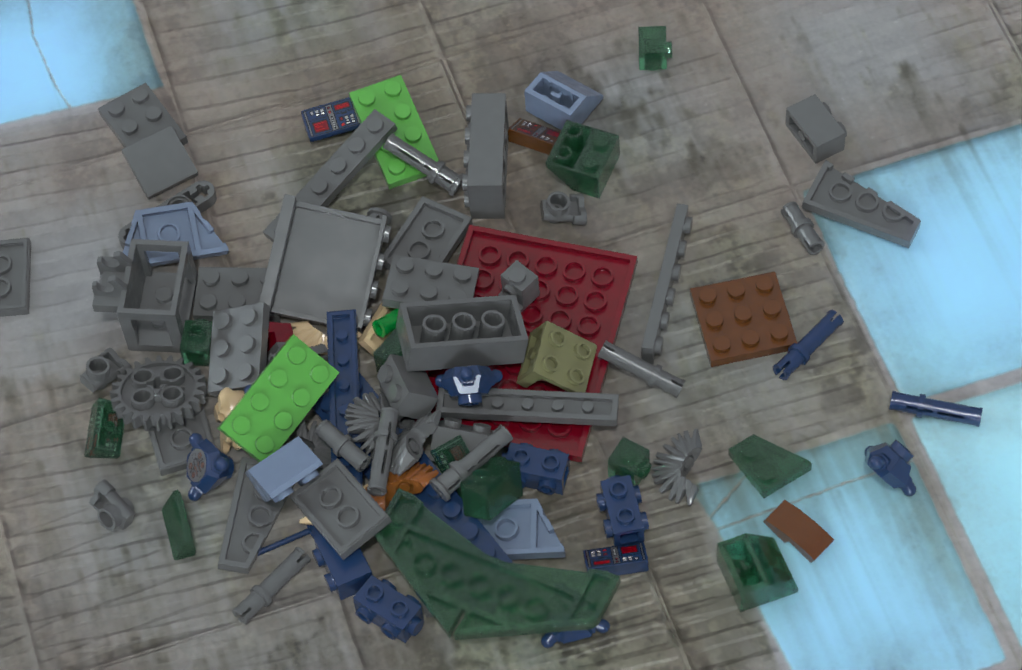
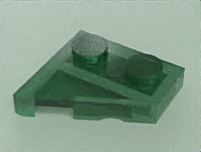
M754 434L729 448L728 455L763 499L812 469V463L809 460Z

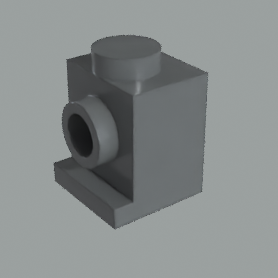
M516 260L500 275L502 291L498 296L516 295L521 312L540 295L538 276Z

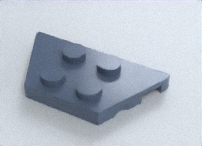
M192 201L135 210L123 253L128 256L131 239L189 241L194 260L226 255L229 252L226 243L219 239L214 232V228L207 220L203 219L200 211ZM146 251L151 267L177 263L180 259L178 252Z
M537 498L477 501L471 511L511 560L566 557L564 546L560 543L549 519H547Z

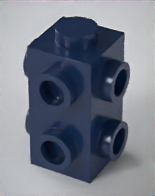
M510 442L508 452L501 455L499 470L503 471L504 483L520 489L527 487L548 495L554 493L563 495L570 472L569 454L558 449L546 450L536 448L528 443L516 444Z
M615 475L600 481L601 493L596 494L599 511H605L607 519L603 520L606 538L612 537L614 546L645 542L644 530L649 529L646 512H640L638 504L642 503L639 486H633L630 475Z
M371 575L353 597L356 615L367 624L372 622L379 626L381 631L392 640L397 638L406 643L411 636H416L424 625L421 603L411 595L404 596L398 592L396 587L386 579L379 580Z

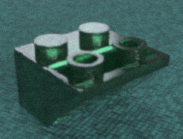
M566 120L545 162L546 167L573 191L600 198L620 157L619 135Z
M745 533L717 543L716 561L740 613L798 592V587L774 537Z

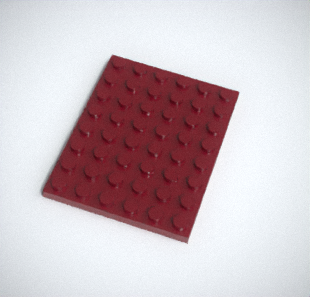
M469 225L457 265L479 268L474 298L498 296L502 291L500 275L516 260L536 274L539 280L540 295L521 312L528 339L530 332L545 321H549L596 344L597 349L585 393H602L610 362L597 356L606 340L615 345L638 263L637 256ZM522 363L488 366L491 371L497 369L503 374L502 380L492 385L491 388L568 392L543 379L536 381L527 388L517 384ZM448 369L425 370L437 395L439 387L435 384V378L440 374H445ZM437 402L431 410V413H434L436 411ZM461 419L462 424L473 426L474 423L488 424L491 426V430H495L499 425H502L512 435L513 440L511 443H528L536 448L546 450L558 449L569 454L571 461L581 463L592 429V425ZM510 442L504 447L509 448Z

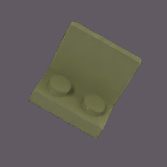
M545 321L530 332L524 363L521 364L516 383L527 388L536 381L543 379L568 392L585 393L597 345L549 321Z

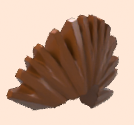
M420 462L415 463L400 476L394 475L389 471L387 493L384 496L371 495V497L385 512H388L390 508L389 501H392L394 498H407L422 492L429 484V481L435 478L439 472L437 470L432 471V466H427L426 463L420 464Z

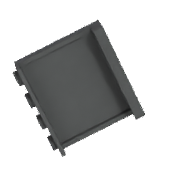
M284 194L259 303L265 302L270 306L269 314L309 321L327 326V312L356 309L357 331L362 333L364 326H367L372 318L373 309H369L368 306L370 297L376 298L379 281H375L376 271H382L385 253H381L383 242H389L392 226L387 225V216L383 215L382 219L300 202L296 200V196Z

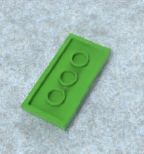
M401 75L349 93L360 123L375 109L396 124L397 130L393 133L395 136L437 162L439 160ZM384 144L374 154L389 190L427 176L388 150L383 149Z
M293 334L217 429L255 460L261 462L282 447L340 372Z

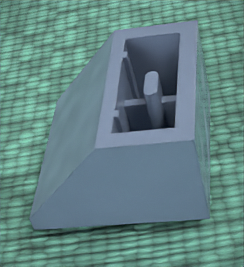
M559 71L540 72L524 91L527 112L571 136L603 99L601 93Z
M298 436L247 470L245 474L264 502L273 499L277 503L294 492L291 486L296 482L302 486L318 476L317 468L323 465V463Z

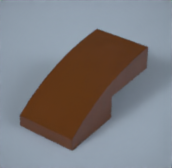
M786 500L782 501L763 521L784 543L789 541L810 563L815 561L834 541L814 520Z

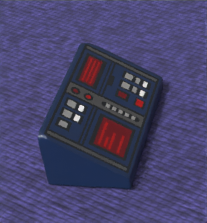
M350 97L301 111L304 128L310 142L352 131L361 125Z
M644 542L583 550L587 580L649 571L648 556Z

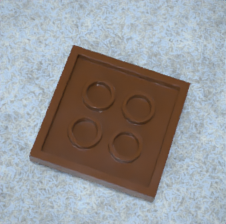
M775 271L690 288L691 301L711 367L788 352V348L793 343H797Z

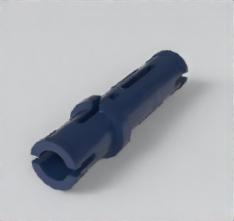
M829 310L798 343H793L788 348V353L773 366L774 373L778 375L783 370L779 378L787 380L800 365H805L810 360V355L843 324L844 321L840 314L834 319L833 317L837 312Z
M892 391L889 410L916 414L917 418H922L923 415L974 425L976 427L980 426L983 409L981 407L977 408L926 398L925 394L915 396Z

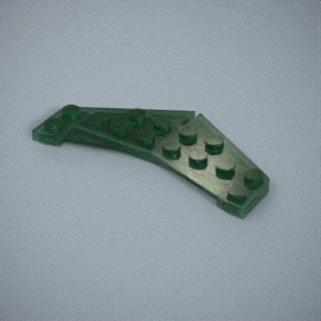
M399 488L385 510L392 522L375 534L379 546L449 638L463 613L465 614L454 633L455 640L593 629L600 623L621 583L620 576L608 571L589 569L588 572L508 563L489 556L428 510L424 503L416 496Z

